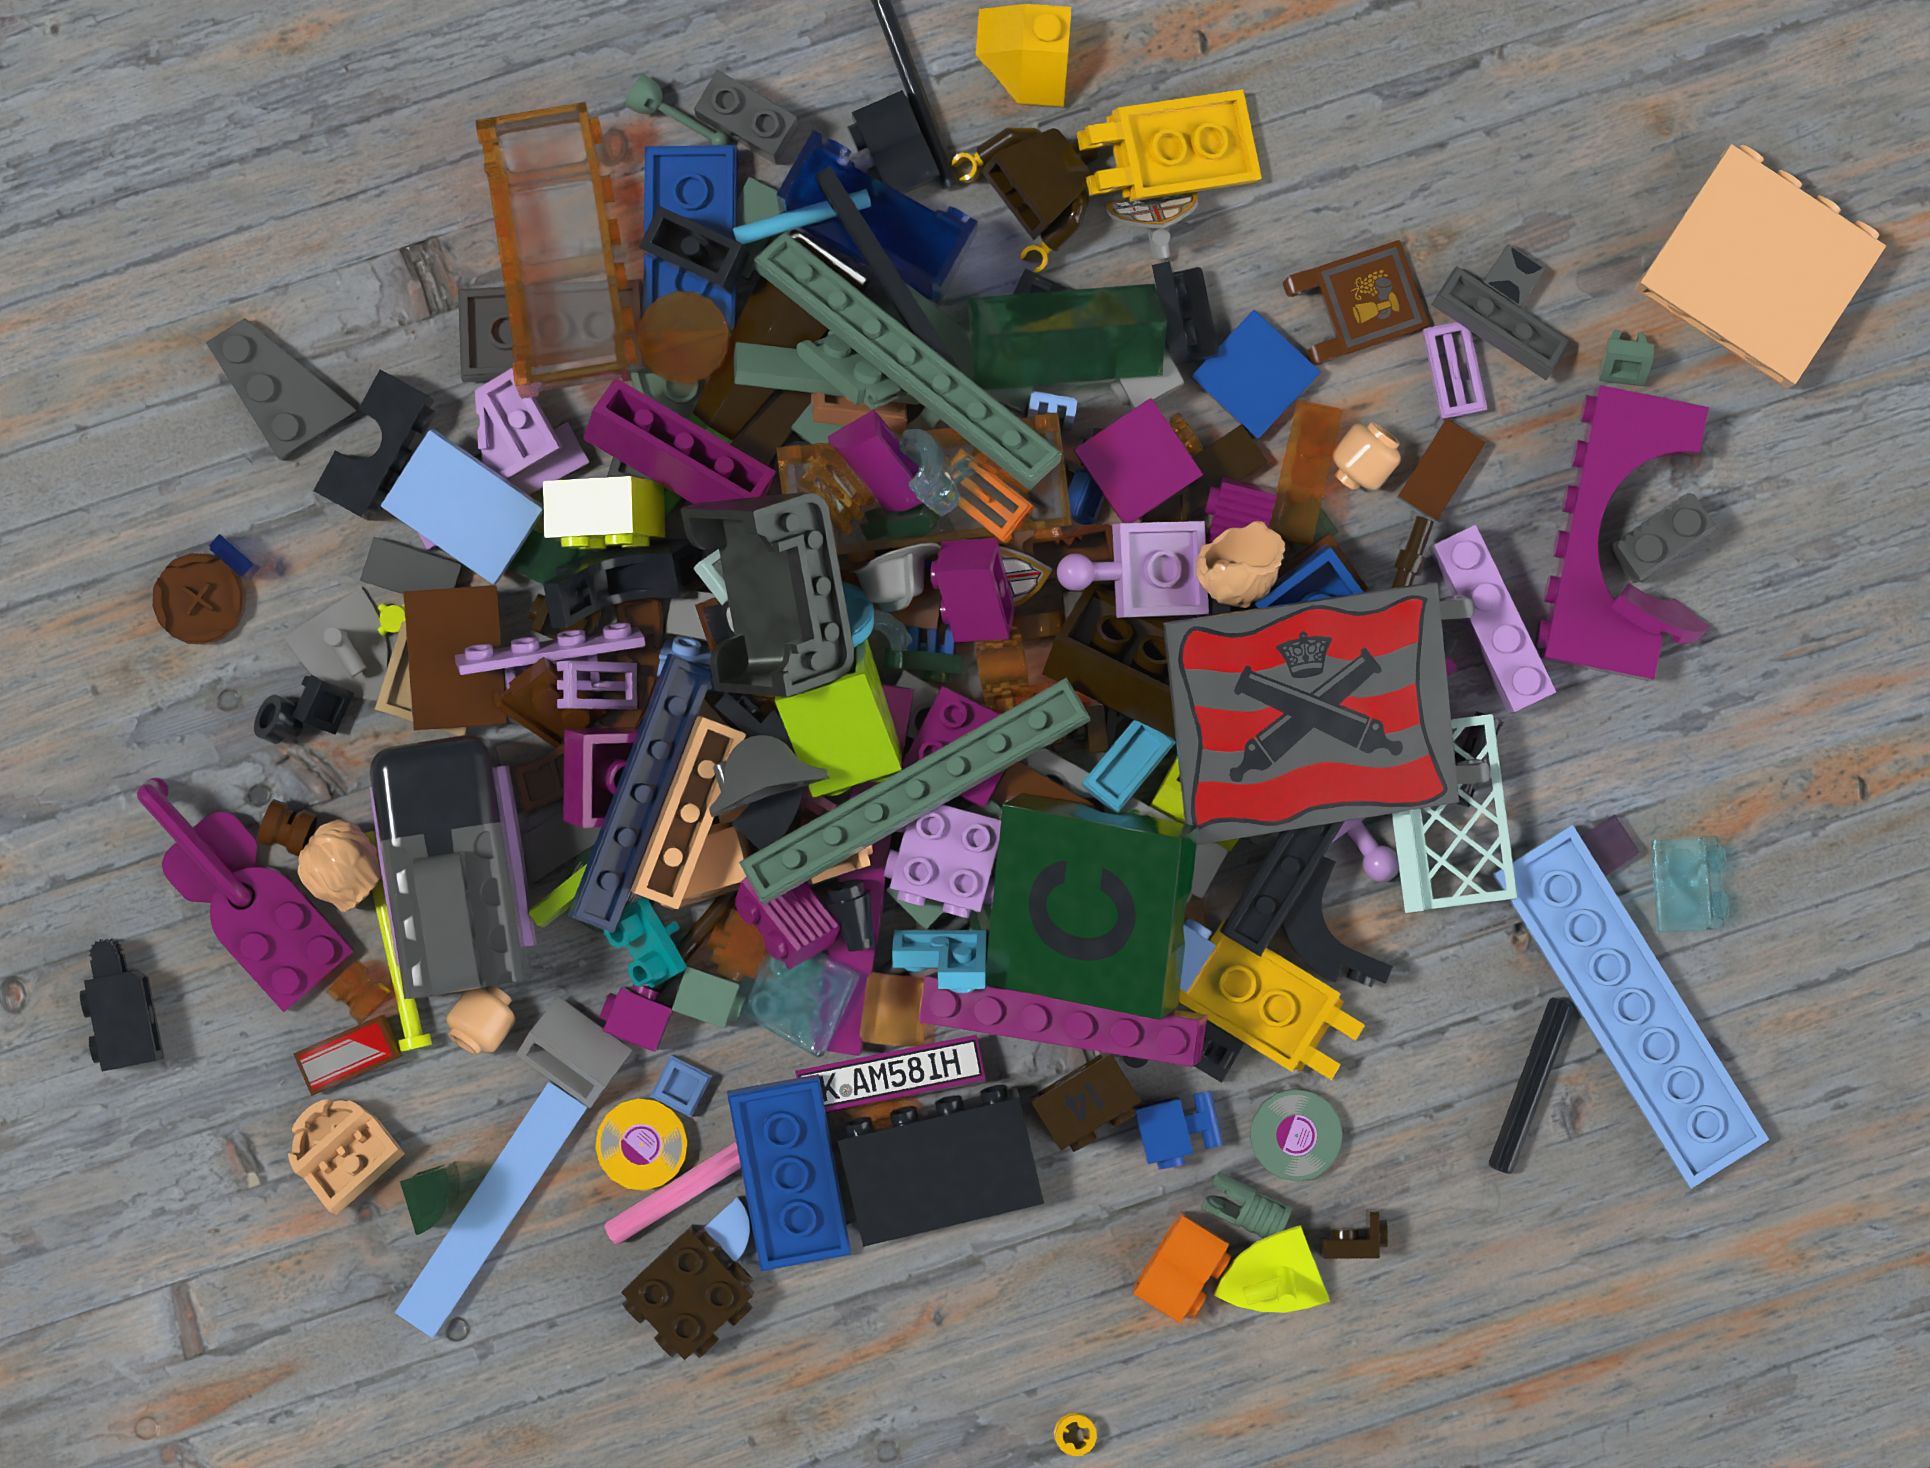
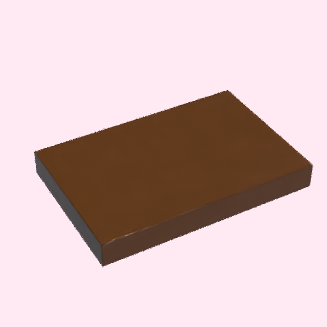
M497 585L403 591L413 730L507 724L506 714L496 707L493 695L498 690L502 693L505 692L503 668L460 675L454 656L465 654V649L473 645L490 644L493 646V649L501 648Z

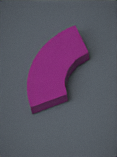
M1630 583L1626 585L1611 606L1612 611L1636 627L1654 636H1658L1661 631L1669 633L1673 636V641L1678 644L1698 642L1711 627L1676 599L1669 601L1657 599L1642 592Z

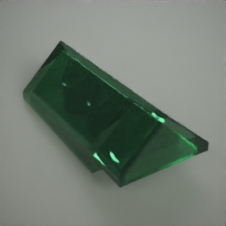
M1154 283L972 297L967 299L974 383L984 391L1110 383L1115 379L1161 377L1163 374L1167 320Z

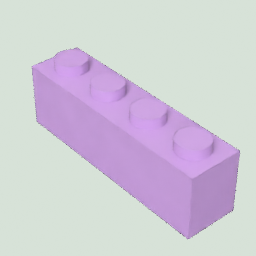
M1474 525L1429 547L1428 549L1450 595H1464L1466 598H1471L1474 602V615L1462 618L1507 713L1516 712L1556 693L1477 526Z

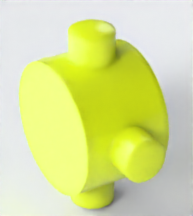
M385 602L381 603L378 606V609L381 611L379 617L381 626L377 631L382 636L387 632L399 633L402 621L405 622L404 604L400 607L397 605L388 606Z

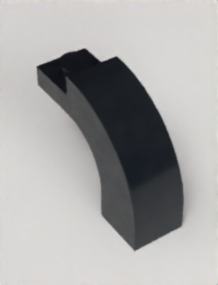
M688 539L650 541V547H613L581 556L556 567V576L543 583L545 603L549 611L552 628H568L597 610L625 601L645 598H682L705 584L693 569L701 561L699 548L693 546Z
M726 693L715 705L748 738L758 735L772 736L787 744L796 755L782 718L776 711L773 710L760 723L758 719L764 713L744 695L736 701ZM806 785L774 794L750 803L732 825L759 850H762L797 829L807 804L809 786Z
M1323 856L1282 921V931L1298 957L1319 975L1336 983L1344 966L1349 968L1346 976L1349 979L1371 988L1375 980L1386 984L1393 966L1343 945L1331 934L1325 923L1322 912V899L1336 861Z

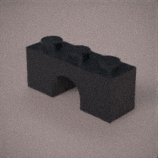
M380 369L358 408L360 412L378 423L382 433L380 447L372 456L362 460L351 459L335 450L313 491L367 521L372 513L378 516L383 510L381 504L390 492L386 487L393 474L401 475L412 457L413 451L408 449L415 434L418 432L423 435L435 415V410L430 408L434 400L425 393Z

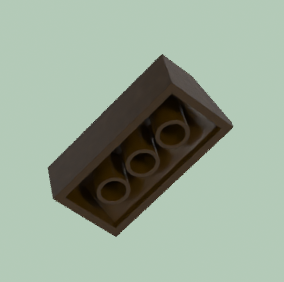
M1092 581L1082 593L1055 637L1042 674L1057 682L1067 678L1073 690L1176 740L1163 623L1173 622V620L1165 616L1117 618L1115 592Z

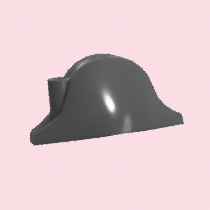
M766 735L752 736L736 745L729 754L727 761L713 766L721 793L710 806V815L714 817L765 797L830 778L825 769L807 765L799 760L787 744L781 740Z

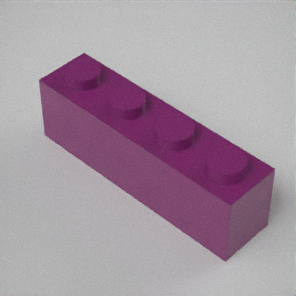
M616 377L593 408L583 437L587 442L693 504L766 496L776 473L773 469Z

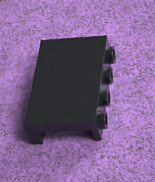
M994 1085L980 1091L981 1096L962 1100L960 1095L948 1096L935 1101V1107L917 1111L916 1106H906L891 1111L889 1118L872 1121L871 1117L855 1118L847 1121L844 1124L845 1128L837 1130V1141L863 1247L1044 1204L1017 1088L1008 1089L1007 1085Z

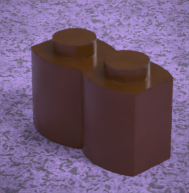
M1089 524L1074 530L1069 535L1061 532L1040 533L1024 541L1022 550L1024 554L1052 568V572L1045 582L1058 580L1057 567L1059 562L1069 554H1082L1089 558L1091 562H1114L1112 526L1107 524Z

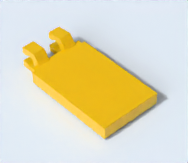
M1243 89L1118 107L1112 111L1111 116L1106 117L1107 123L1088 125L1085 127V130L1076 133L1080 151L1102 148L1112 145L1116 168L1097 171L1094 175L1086 177L1089 196L1121 190L1123 198H1129L1130 202L1250 184L1262 179Z
M1222 921L1210 940L1216 947L1188 991L1184 992L1180 989L1179 1002L1198 1014L1207 1015V1020L1289 1071L1293 1072L1296 1069L1301 1072L1306 1064L1332 1080L1341 1064L1315 1048L1329 1026L1334 1027L1356 1041L1365 1025L1340 1010L1344 1003L1339 998L1341 993L1267 947L1261 957L1220 932L1225 922Z

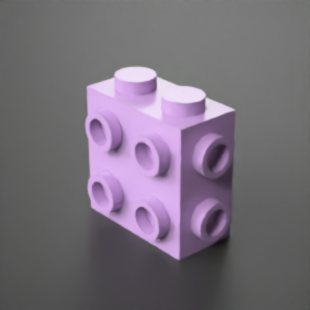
M941 805L898 829L896 832L904 833L900 851L890 849L883 875L892 879L890 888L899 890L897 900L924 906L926 898L944 902L942 912L969 918L971 910L980 912L983 903L992 905L995 877L990 876L994 859L998 855L1001 820Z

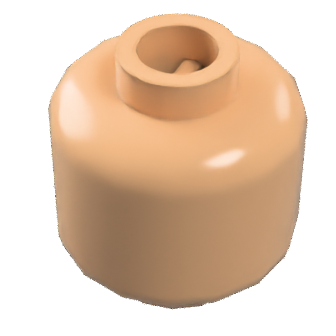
M1371 421L1369 425L1360 423L1353 425L1332 452L1333 461L1339 468L1335 476L1353 491H1357L1360 486L1369 490L1380 488L1401 461L1400 453L1397 450L1400 442L1389 431L1374 421Z
M488 986L486 990L482 988L465 990L446 1017L447 1024L451 1029L448 1036L458 1046L475 1056H478L481 1051L485 1053L494 1052L516 1022L513 1011L508 1007L512 1001L511 998L495 986Z

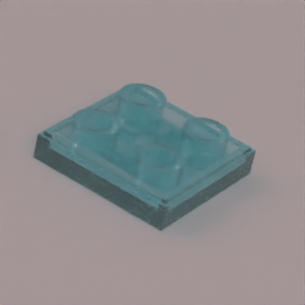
M822 952L817 953L792 969L786 968L785 962H782L781 959L773 958L768 953L741 1011V1015L815 1057H822L861 974Z

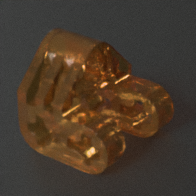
M1064 611L1013 617L1009 639L975 641L978 671L986 708L1001 715L1058 683L1055 681L1036 685L1029 684L1023 642L1056 637L1065 623Z

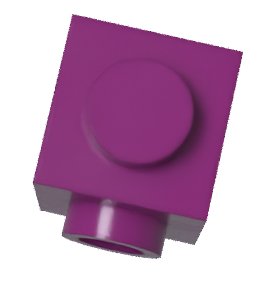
M633 983L631 989L621 987L617 995L608 994L599 1018L606 1021L603 1032L655 1052L658 1050L673 1013V1006L657 1000L660 992L647 986L637 987Z

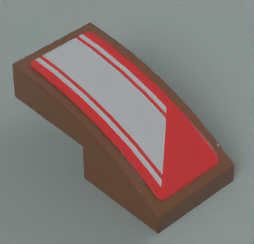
M385 1014L293 1053L311 1096L402 1057Z

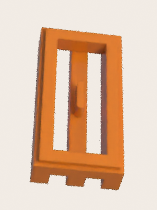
M962 448L933 483L935 488L1006 544L1012 538L1011 534L1016 528L1019 529L1024 523L1022 520L1026 515L1031 514L1035 509V506ZM965 463L1019 507L1012 513L958 469ZM952 477L1007 520L1006 524L1002 528L947 485Z

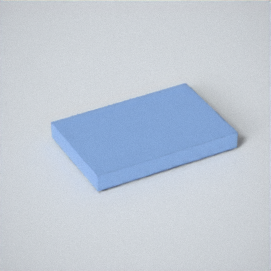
M435 429L427 432L381 504L382 508L493 585L499 582L544 513V505Z

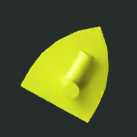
M1301 1225L1263 1238L1240 1253L1224 1271L1214 1291L1215 1297L1237 1307L1259 1312L1286 1313L1330 1302Z

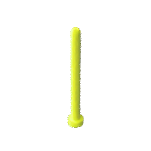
M375 831L364 833L369 842L378 850ZM378 852V854H377V859L379 860V863H380L379 852ZM381 878L372 890L405 1037V1039L398 1041L400 1051L403 1052L433 1044L430 1033L423 1035L415 998L404 999L400 968L396 964L383 880Z

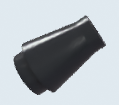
M862 879L848 880L827 889L829 899L826 900V904L831 914L841 925L840 932L846 942L848 951L855 952L872 947L875 942L872 932L871 890L865 889Z

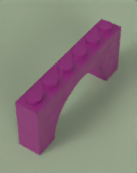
M1603 385L1595 388L1592 396L1585 395L1580 414V422L1587 423L1583 441L1576 440L1571 458V467L1578 468L1574 486L1567 485L1562 503V512L1569 513L1565 531L1558 530L1553 547V557L1559 558L1556 576L1549 575L1544 592V602L1550 603L1547 621H1539L1534 646L1541 648L1540 659L1644 681L1655 679L1663 634L1659 633L1658 636L1649 634L1611 610L1614 599L1605 585L1599 564V530L1604 511L1612 494L1625 477L1635 468L1659 457L1670 455L1693 457L1700 453L1709 407Z

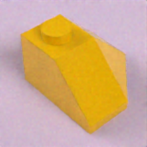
M1017 4L979 9L976 57L987 70H990L1018 105L1064 108L1072 7Z

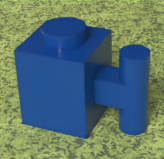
M1211 1090L1193 1094L1197 1112L1184 1115L1179 1097L1134 1107L1137 1112L1135 1116L1148 1164L1157 1162L1158 1170L1185 1164L1184 1156L1193 1154L1189 1134L1202 1131L1206 1149L1224 1145Z

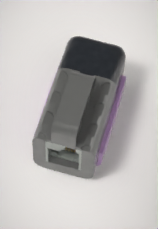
M472 735L404 744L380 750L373 757L370 764L372 787H369L381 874L396 964L400 968L404 999L465 991L534 978L529 946L536 945L537 943L534 922L528 914L531 909V901L509 766H501L498 751L489 740Z

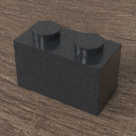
M658 206L639 246L649 258L731 295L750 256V252L742 243L661 206Z

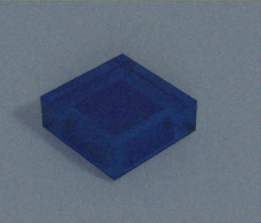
M219 534L209 545L211 547L210 550L240 577L251 579L261 568L259 564L227 536Z

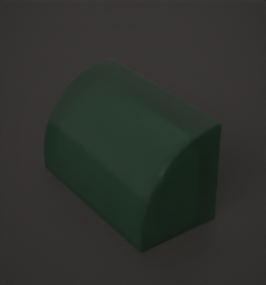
M456 1161L411 1174L400 1181L416 1235L429 1230L444 1219L453 1209L460 1191V1175Z

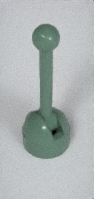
M644 74L639 76L624 106L640 114H651L660 110L711 140L712 145H729L730 140L727 134L724 132L715 133L664 103L660 86Z

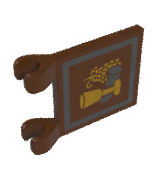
M1400 240L1289 275L1283 281V287L1288 297H1293L1319 287L1336 338L1315 344L1307 350L1308 359L1314 366L1430 326Z

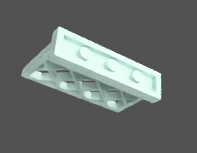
M1493 714L1451 719L1452 729L1457 728L1453 734L1454 750L1467 760L1475 758L1456 745L1454 741L1465 727L1485 725L1487 745L1476 759L1482 760L1488 752L1491 770L1490 778H1492L1493 791L1481 805L1460 789L1463 784H1457L1458 795L1478 809L1462 831L1440 815L1446 805H1440L1436 811L1431 807L1423 808L1432 815L1425 825L1423 824L1422 809L1392 813L1405 913L1518 898ZM1493 798L1495 800L1497 816L1486 809ZM1482 813L1498 824L1499 837L1488 851L1466 835ZM1436 819L1458 835L1442 857L1426 845L1425 839L1426 831ZM1462 839L1484 855L1468 877L1446 860ZM1499 844L1501 845L1503 862L1492 855ZM1428 854L1438 861L1431 871L1429 869ZM1488 859L1504 870L1506 890L1487 892L1472 880ZM1442 865L1464 881L1453 896L1433 899L1431 878ZM1468 885L1479 892L1461 895Z

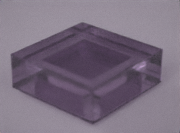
M1612 814L1580 836L1604 876H1607L1641 853L1615 814Z

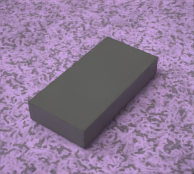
M374 537L360 581L403 594V591L456 588L463 565Z

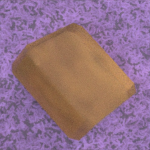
M872 972L867 977L860 1037L864 1042L909 1047L921 1046L924 1042L926 1023L919 1022L924 978Z

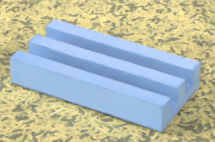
M1034 391V393H1031L1027 423L1036 424L1037 415L1046 416L1045 426L1054 427L1055 418L1064 420L1063 429L1072 430L1078 401L1075 398ZM1039 403L1048 404V406L1039 405ZM1058 406H1061V407H1067V408H1066V409H1061V408H1057V407H1058Z

